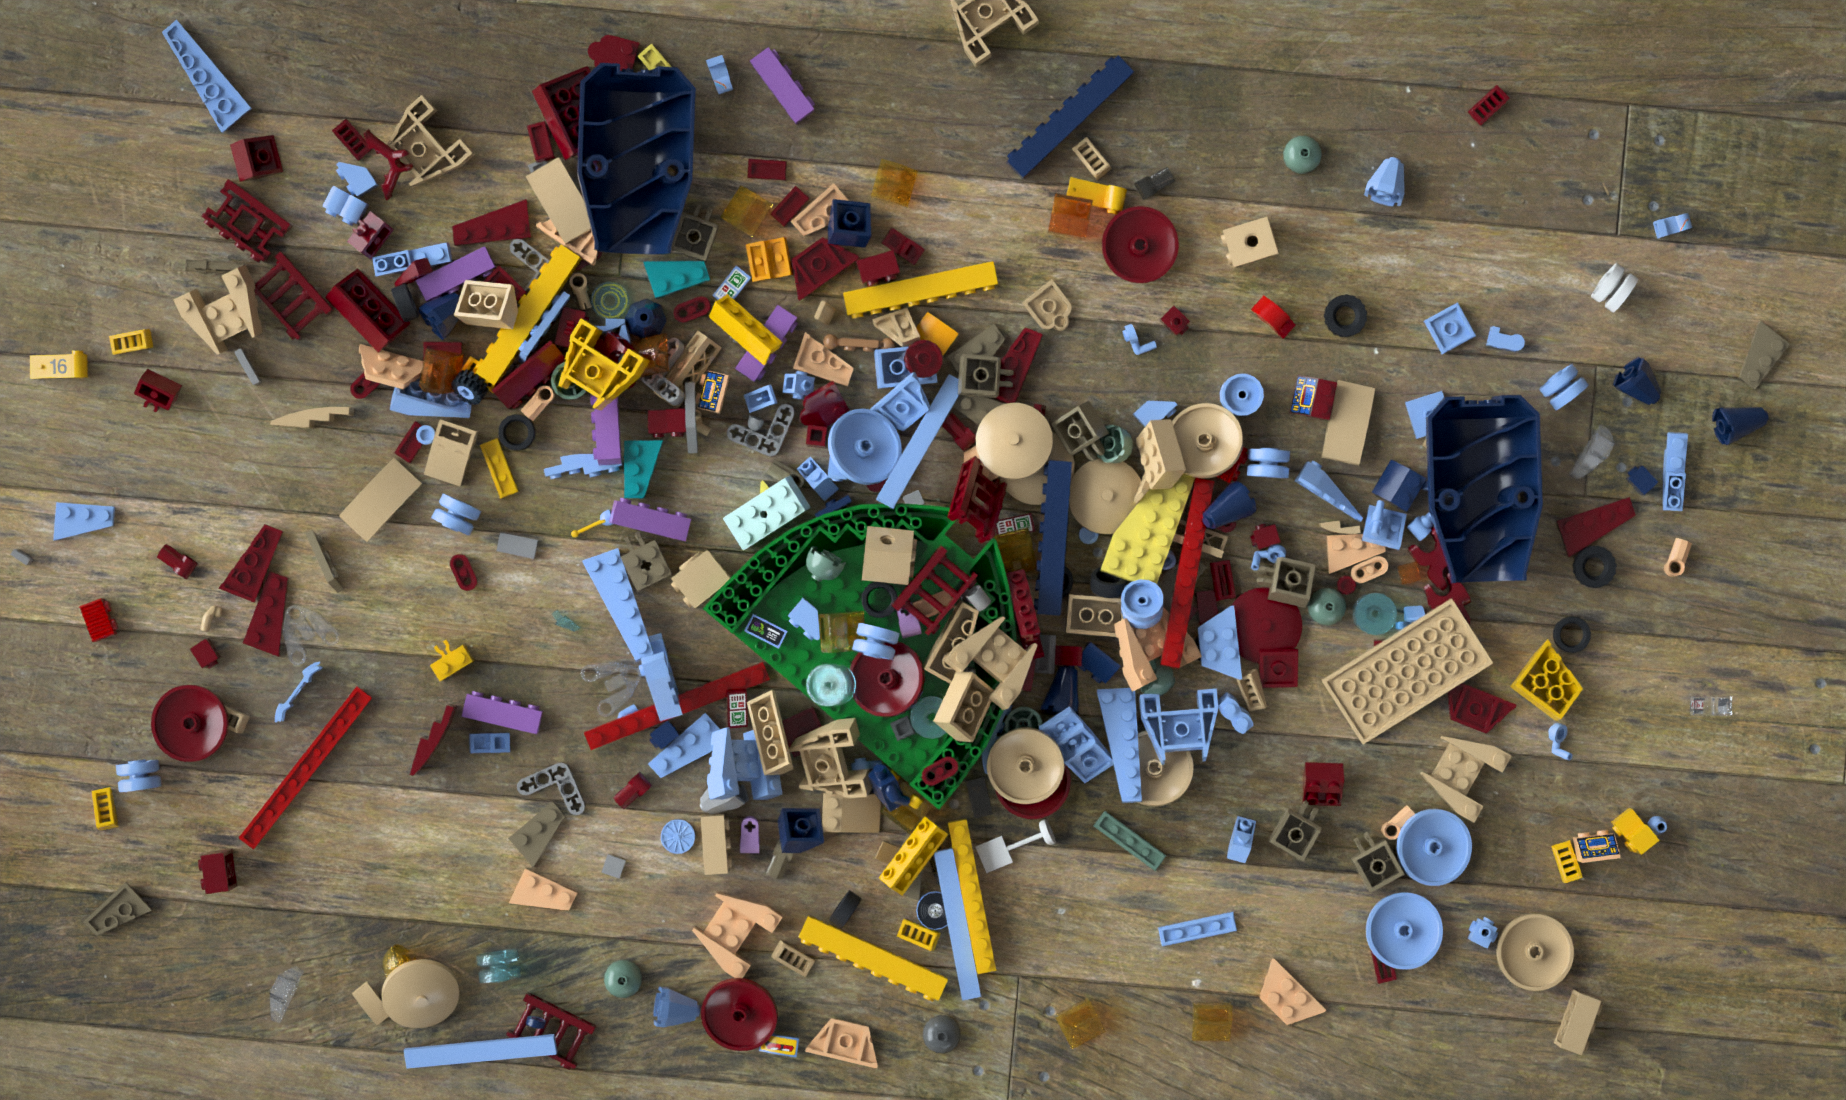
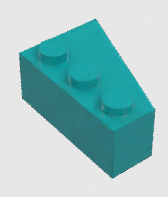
M643 261L656 299L711 281L704 261Z
M663 440L624 441L625 499H645L664 442Z

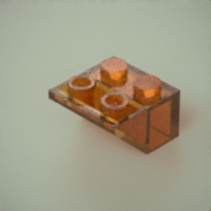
M1055 193L1047 233L1085 240L1093 200Z
M666 333L634 340L631 343V346L635 348L637 353L650 360L640 378L669 371Z
M426 348L419 386L423 392L438 394L453 392L451 383L461 371L464 354Z

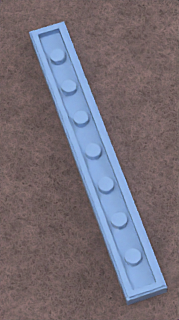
M950 374L947 376L929 410L926 412L877 496L876 500L894 509L959 397L957 395V378Z
M953 848L938 850L934 853L962 1001L981 997Z
M555 1034L404 1049L407 1069L557 1054Z

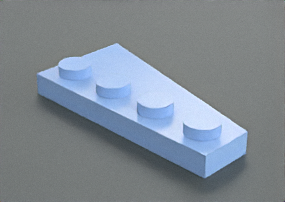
M563 292L561 296L556 295L551 303L553 305L551 310H546L543 313L541 324L533 327L530 332L531 338L528 342L524 340L519 347L521 352L518 362L523 364L527 361L528 354L535 351L541 336L544 337L552 325L551 322L557 319L563 307L569 301V294Z
M705 712L649 762L648 765L662 778L713 751L711 746L712 733L721 729Z

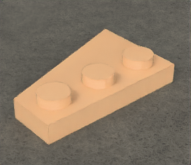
M833 183L790 222L805 236L828 226L833 199L849 200Z
M806 332L793 367L794 370L807 372L809 375L834 381V383L848 387L854 369Z
M1363 534L1326 536L1328 574L1386 552L1385 546L1362 541Z
M525 868L509 903L569 911L577 892Z

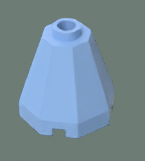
M1395 157L1385 159L1368 181L1364 195L1368 197V194L1371 195V200L1379 204L1393 206L1394 203H1398L1397 206H1401L1405 194L1404 164Z

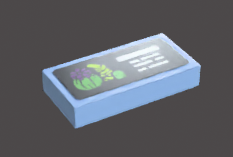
M754 614L744 630L778 649L787 633L786 630Z

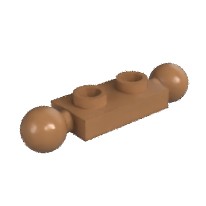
M828 334L823 339V344L827 349H834L840 346L844 347L845 351H855V348H863V352H874V349L896 348V343L891 338L879 341L837 338L833 334Z

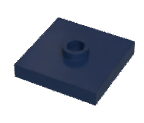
M849 495L837 502L835 499L825 504L826 508L815 513V516L819 517L823 514L837 511L850 504L851 499Z

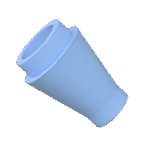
M1654 816L1648 821V826L1655 835H1660L1667 829L1665 819L1660 816ZM1661 823L1662 827L1658 830L1657 826Z

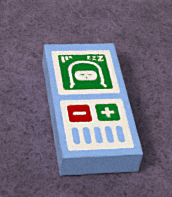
M735 266L712 296L719 300L728 294L731 298L735 299L751 277L738 266Z

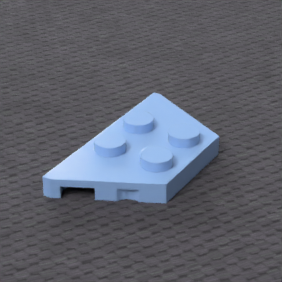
M913 372L869 410L876 411L886 417L895 429L905 431L929 410L930 404L916 373Z
M1230 606L1197 627L1199 648L1202 655L1201 666L1240 680L1242 679L1235 610L1234 606Z

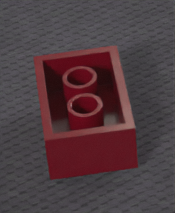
M232 849L211 851L200 856L201 859L198 860L199 871L203 872L201 888L205 890V894L226 892L238 887Z

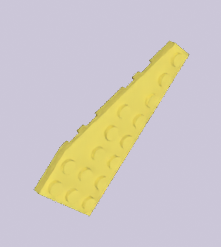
M1183 473L1172 488L1149 489L1113 534L1100 571L1130 582L1142 579L1157 584L1195 477Z

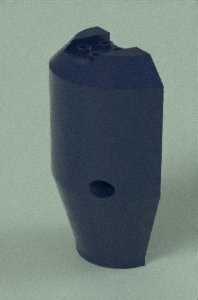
M600 63L580 81L577 176L594 239L595 251L621 254L671 253V245L693 179L696 88L677 67L658 66L652 70H641V72L635 73L633 69H622L620 71V64ZM592 163L595 165L596 171L592 169ZM668 167L674 170V176L668 173Z
M1521 395L1491 397V400L1478 401V404L1477 400L1465 401V396L1444 397L1426 416L1428 506L1450 573L1451 583L1526 581L1527 569L1543 507L1540 413Z

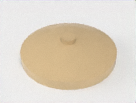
M1007 403L994 408L983 418L976 434V449L984 466L996 476L1009 480L1025 479L1036 474L1049 460L1053 448V435L1048 421L1038 410L1023 403Z
M1210 403L1196 404L1184 409L1172 420L1186 468L1185 474L1196 478L1215 477L1229 470L1238 460L1243 448V433L1236 417L1226 408Z
M1052 432L1053 448L1049 460L1072 462V479L1075 467L1073 455L1068 453L1058 435ZM1044 467L1036 474L1025 479L1009 480L999 477L1001 483H1007L1006 491L1016 500L1031 505L1045 503L1046 495H1042L1043 483H1047V476H1044Z
M1100 458L1089 461L1080 467L1071 479L1069 509L1075 520L1085 529L1098 534H1114L1139 503L1134 502V498L1141 479L1136 471L1125 462L1110 464L1103 462Z
M1029 727L1016 728L1001 735L992 745L987 759V773L992 786L1001 796L1015 803L1032 804L1048 798L1058 788L1064 773V758L1056 741L1047 733Z
M1147 731L1138 733L1142 802L1138 803L1158 807L1178 800L1188 789L1193 776V760L1190 751L1165 752V764L1161 765Z
M1526 914L1512 920L1503 929L1497 942L1496 956L1502 973L1510 982L1522 989L1541 991L1557 985L1566 977L1573 963L1574 947L1568 931L1557 920L1543 914Z
M413 960L398 966L388 975L382 987V1003L387 1015L396 1023L409 1028H426L442 1022L454 1011L459 1000V986L454 973L445 965L433 960Z

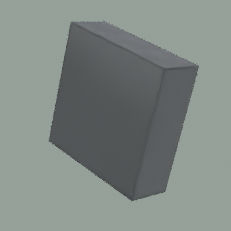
M908 715L890 723L897 741L915 734Z

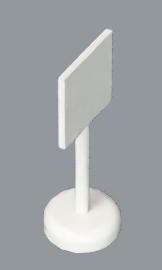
M1043 819L1039 822L1041 833L1007 847L1002 836L976 846L986 873L1013 863L1009 851L1041 837L1044 838L1048 845L1056 844L1048 821Z

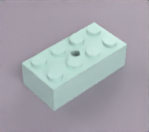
M790 475L725 516L723 520L744 551L811 507Z

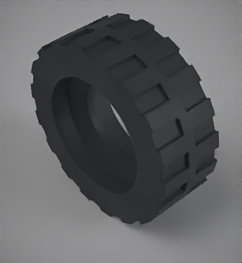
M1340 295L1332 299L1325 308L1324 322L1328 330L1334 335L1350 337L1359 333L1364 328L1367 321V311L1365 305L1356 296ZM1347 306L1354 311L1355 319L1350 325H1342L1337 321L1336 313L1341 307Z
M1585 547L1574 558V563L1572 564L1573 574H1575V578L1582 585L1590 588H1600L1609 584L1613 580V576L1616 575V559L1604 547ZM1596 557L1603 562L1604 570L1599 576H1591L1586 572L1585 564L1590 558Z

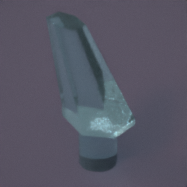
M558 610L552 613V616L557 621L555 625L573 632L580 629L566 615L563 617Z

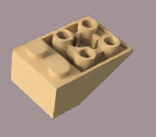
M440 419L424 475L461 487L479 432Z

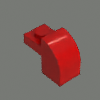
M1264 295L1251 309L1261 321L1269 325L1282 339L1296 326L1285 311Z

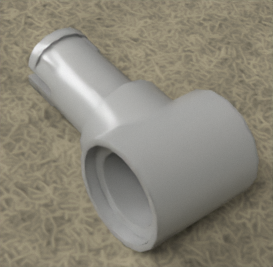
M979 585L972 587L970 590L966 589L965 593L960 596L961 600L972 604L978 611L985 609L991 603V599Z

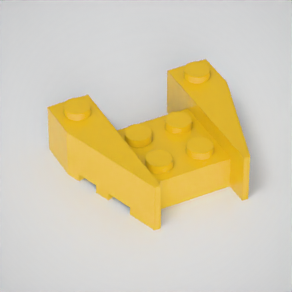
M580 319L570 336V345L565 357L566 362L558 386L568 389L572 382L598 398L593 408L602 411L641 377L650 360L634 350L627 349L620 363L617 364L593 348L603 331L590 322Z

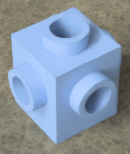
M796 371V374H785L782 393L791 394L794 399L804 400V396H807L814 390L815 377L807 376L808 373Z
M1485 917L1483 920L1477 918L1469 927L1471 932L1468 939L1488 948L1490 942L1493 943L1497 938L1498 932L1496 931L1498 928L1493 926L1495 922Z

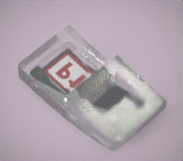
M1690 696V716H1732V697Z

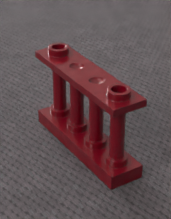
M279 252L275 256L278 260L276 262L277 265L255 283L254 292L255 296L258 295L287 328L285 332L292 340L296 338L300 341L302 337L299 335V332L320 313L323 314L325 312V314L329 315L334 309L286 255ZM287 270L291 274L289 280L270 297L266 298L260 289L280 271ZM300 284L303 288L302 294L282 312H279L273 303L292 286ZM312 298L317 303L314 305L315 308L292 327L285 318L307 299L310 300Z
M941 545L892 604V607L897 611L906 609L928 628L925 633L928 636L930 633L934 635L941 626L938 623L967 588L971 589L978 581L975 579L978 576L976 573L973 572L969 576L950 561L945 554L947 550ZM937 563L943 564L965 582L958 591L934 573L935 570L933 568ZM925 578L932 580L952 597L946 606L922 588L921 583ZM913 593L921 596L940 612L934 621L930 620L910 603L909 598Z
M527 992L523 999L527 1007L515 1031L508 1030L506 1035L509 1038L523 1037L521 1034L526 1026L527 1017L531 1016L533 1010L539 1008L543 1010V1019L546 1020V1024L543 1029H537L534 1036L543 1035L550 1019L554 1016L561 1019V1025L555 1035L557 1048L568 1027L573 1025L578 1028L576 1038L566 1057L558 1053L556 1055H547L561 1062L560 1065L568 1070L571 1068L575 1069L578 1063L574 1062L573 1059L585 1035H588V1033L592 1035L596 1025Z

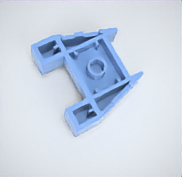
M662 633L648 636L654 654L641 658L642 665H639L641 676L646 677L659 719L662 721L683 715L679 704L678 688L668 660V653Z
M1217 688L1197 690L1198 709L1161 712L1159 694L1140 695L1141 720L1161 765L1165 764V752L1202 750V759L1206 761L1218 712Z
M729 727L712 733L711 746L713 747L712 757L709 758L711 771L707 776L710 800H725L739 795L738 781L751 782L753 800H769L783 795L780 775L764 776L754 730L743 733L744 740H731Z

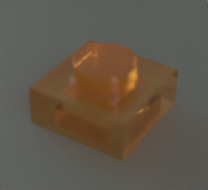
M1417 562L1397 566L1402 585L1421 580Z

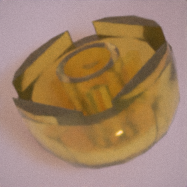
M395 944L387 950L383 957L382 966L386 978L398 966L417 960L415 956L411 959L406 954L410 951L402 945Z

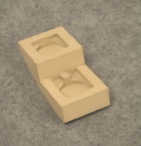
M1340 520L1319 523L1320 528L1330 532L1342 534L1361 533L1360 526L1341 528Z
M365 982L352 992L357 1002L376 1025H379L389 1017L385 1012L379 994L368 982Z

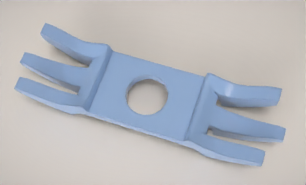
M320 661L311 664L302 671L304 677L284 704H278L275 713L276 723L278 721L284 722L286 711L294 706L292 704L293 700L304 685L312 681L313 674L323 668L322 666H317L321 663Z

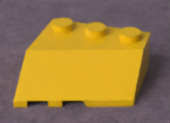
M1547 639L1529 659L1510 687L1552 719L1558 721L1563 718L1583 688Z

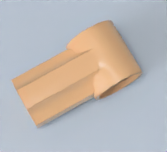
M541 386L521 411L530 420L534 421L546 406L554 400L555 391L551 386ZM544 389H548L551 393L548 400L543 399L541 396V392Z
M1675 538L1668 561L1664 565V571L1668 576L1675 577L1684 572L1685 563L1692 545L1689 541ZM1672 563L1678 565L1677 573L1671 571L1670 566Z
M1406 805L1392 819L1383 824L1381 829L1383 836L1391 840L1398 838L1403 825L1415 813ZM1393 825L1396 828V832L1394 835L1389 836L1386 830L1389 826Z

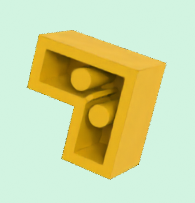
M1628 808L1611 821L1614 825L1612 827L1613 831L1618 837L1622 835L1626 841L1624 845L1630 852L1642 855L1660 841L1650 827L1645 825L1631 808Z

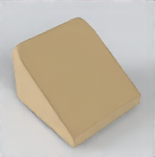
M882 841L875 859L889 864L900 848Z

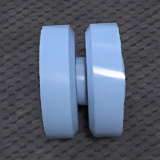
M1573 364L1555 373L1539 389L1544 397H1549L1557 392L1550 400V404L1555 410L1566 405L1589 386L1583 377H1579L1571 382L1578 374V370Z
M1236 374L1228 378L1223 383L1219 393L1222 406L1235 416H1247L1255 412L1261 406L1264 398L1260 382L1254 376L1248 374ZM1240 391H1241L1242 393L1245 392L1246 396L1243 397V398H1240V397H1239V392H1240Z
M1277 448L1248 449V459L1260 463L1259 465L1250 464L1247 466V476L1289 478V468L1277 466V464L1289 462L1290 451L1278 450Z
M443 493L439 503L449 510L447 512L437 508L431 518L453 531H459L470 536L474 526L464 519L466 517L473 521L478 520L481 511Z
M1139 579L1132 581L1124 588L1121 596V613L1123 619L1127 618L1130 626L1136 629H1147L1160 621L1163 616L1164 596L1156 583Z
M859 623L856 633L867 638V640H854L852 650L878 659L893 660L895 649L884 644H896L900 633Z
M146 759L116 765L118 776L130 777V779H123L118 782L119 792L161 787L160 776H148V773L157 772L160 769L159 760L146 761Z

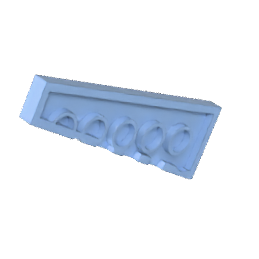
M177 20L162 31L218 128L224 133L252 108Z
M617 548L582 560L635 661L638 662L643 657L653 655L654 652L619 549Z
M1131 688L1097 689L1098 701L1122 803L1142 802L1135 691L1132 692Z

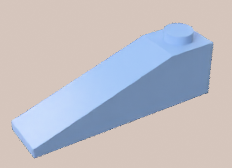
M420 374V378L415 382H411L405 389L394 387L390 410L415 416L469 418L472 404H468V401H462L463 398L459 399L457 397L458 394H454L453 391L447 392L441 389L440 384L428 382Z
M1313 460L1311 463L1307 461L1296 477L1295 482L1361 522L1363 517L1325 471L1321 470L1322 466Z

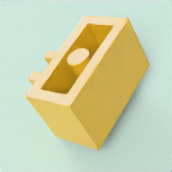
M444 640L443 643L446 645L447 655L443 650L439 649L438 645L434 646V649L442 655V658L431 664L430 667L439 681L445 680L475 661L465 645L451 651L448 640Z

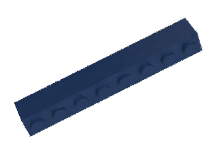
M1119 55L1116 58L1110 57L1104 63L1106 67L1102 71L1098 69L1090 77L1092 81L1088 84L1084 82L1076 90L1078 94L1074 98L1069 96L1062 103L1064 107L1060 111L1056 109L1049 116L1051 120L1046 124L1042 122L1035 129L1037 133L1032 138L1027 136L1021 142L1023 146L1018 151L1014 149L1008 154L1007 157L1009 159L1006 163L1021 179L1033 170L1134 73Z
M1048 460V464L1044 465V476H1047V483H1043L1042 495L1046 496L1045 503H1041V514H1044V522H1040L1039 533H1043L1042 541L1038 542V552H1041V560H1037L1036 571L1040 572V577L1035 582V591H1038V599L1034 598V609L1037 610V614L1061 616L1072 462Z

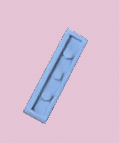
M1232 911L1158 927L1161 945L1167 946L1237 931Z

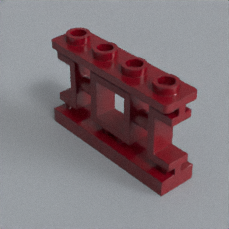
M228 179L223 189L220 190L227 197L217 212L208 207L201 216L205 219L203 223L212 229L214 226L220 230L219 234L227 240L229 238L233 239L236 242L234 245L243 252L245 249L251 252L250 257L258 263L260 261L266 263L268 257L272 254L265 249L267 243L275 233L284 238L287 231L289 232L293 225ZM230 190L249 203L250 207L248 208L243 203L237 211L230 207L229 204L234 197L228 192ZM244 210L258 219L248 235L234 226V223ZM223 212L230 215L232 218L227 223V226L232 231L229 232L211 219V215L217 219L221 217ZM262 213L282 227L281 230L273 226L267 234L260 228L265 219L259 215ZM256 234L263 239L257 248L264 253L262 255L244 243L242 238L250 242Z
M974 456L961 466L948 518L951 521L959 519L958 523L960 524L966 521L977 529L975 537L979 538L978 542L982 544L987 540L990 541L995 536L999 514L1003 507V499L1006 495L1007 483L999 484L1000 480L998 478L990 481L982 474L983 466L980 464L981 460ZM975 496L984 502L983 506L975 501Z
M1025 570L1006 573L1022 648L1026 651L1031 644L1036 643L1037 648L1033 659L1045 657Z

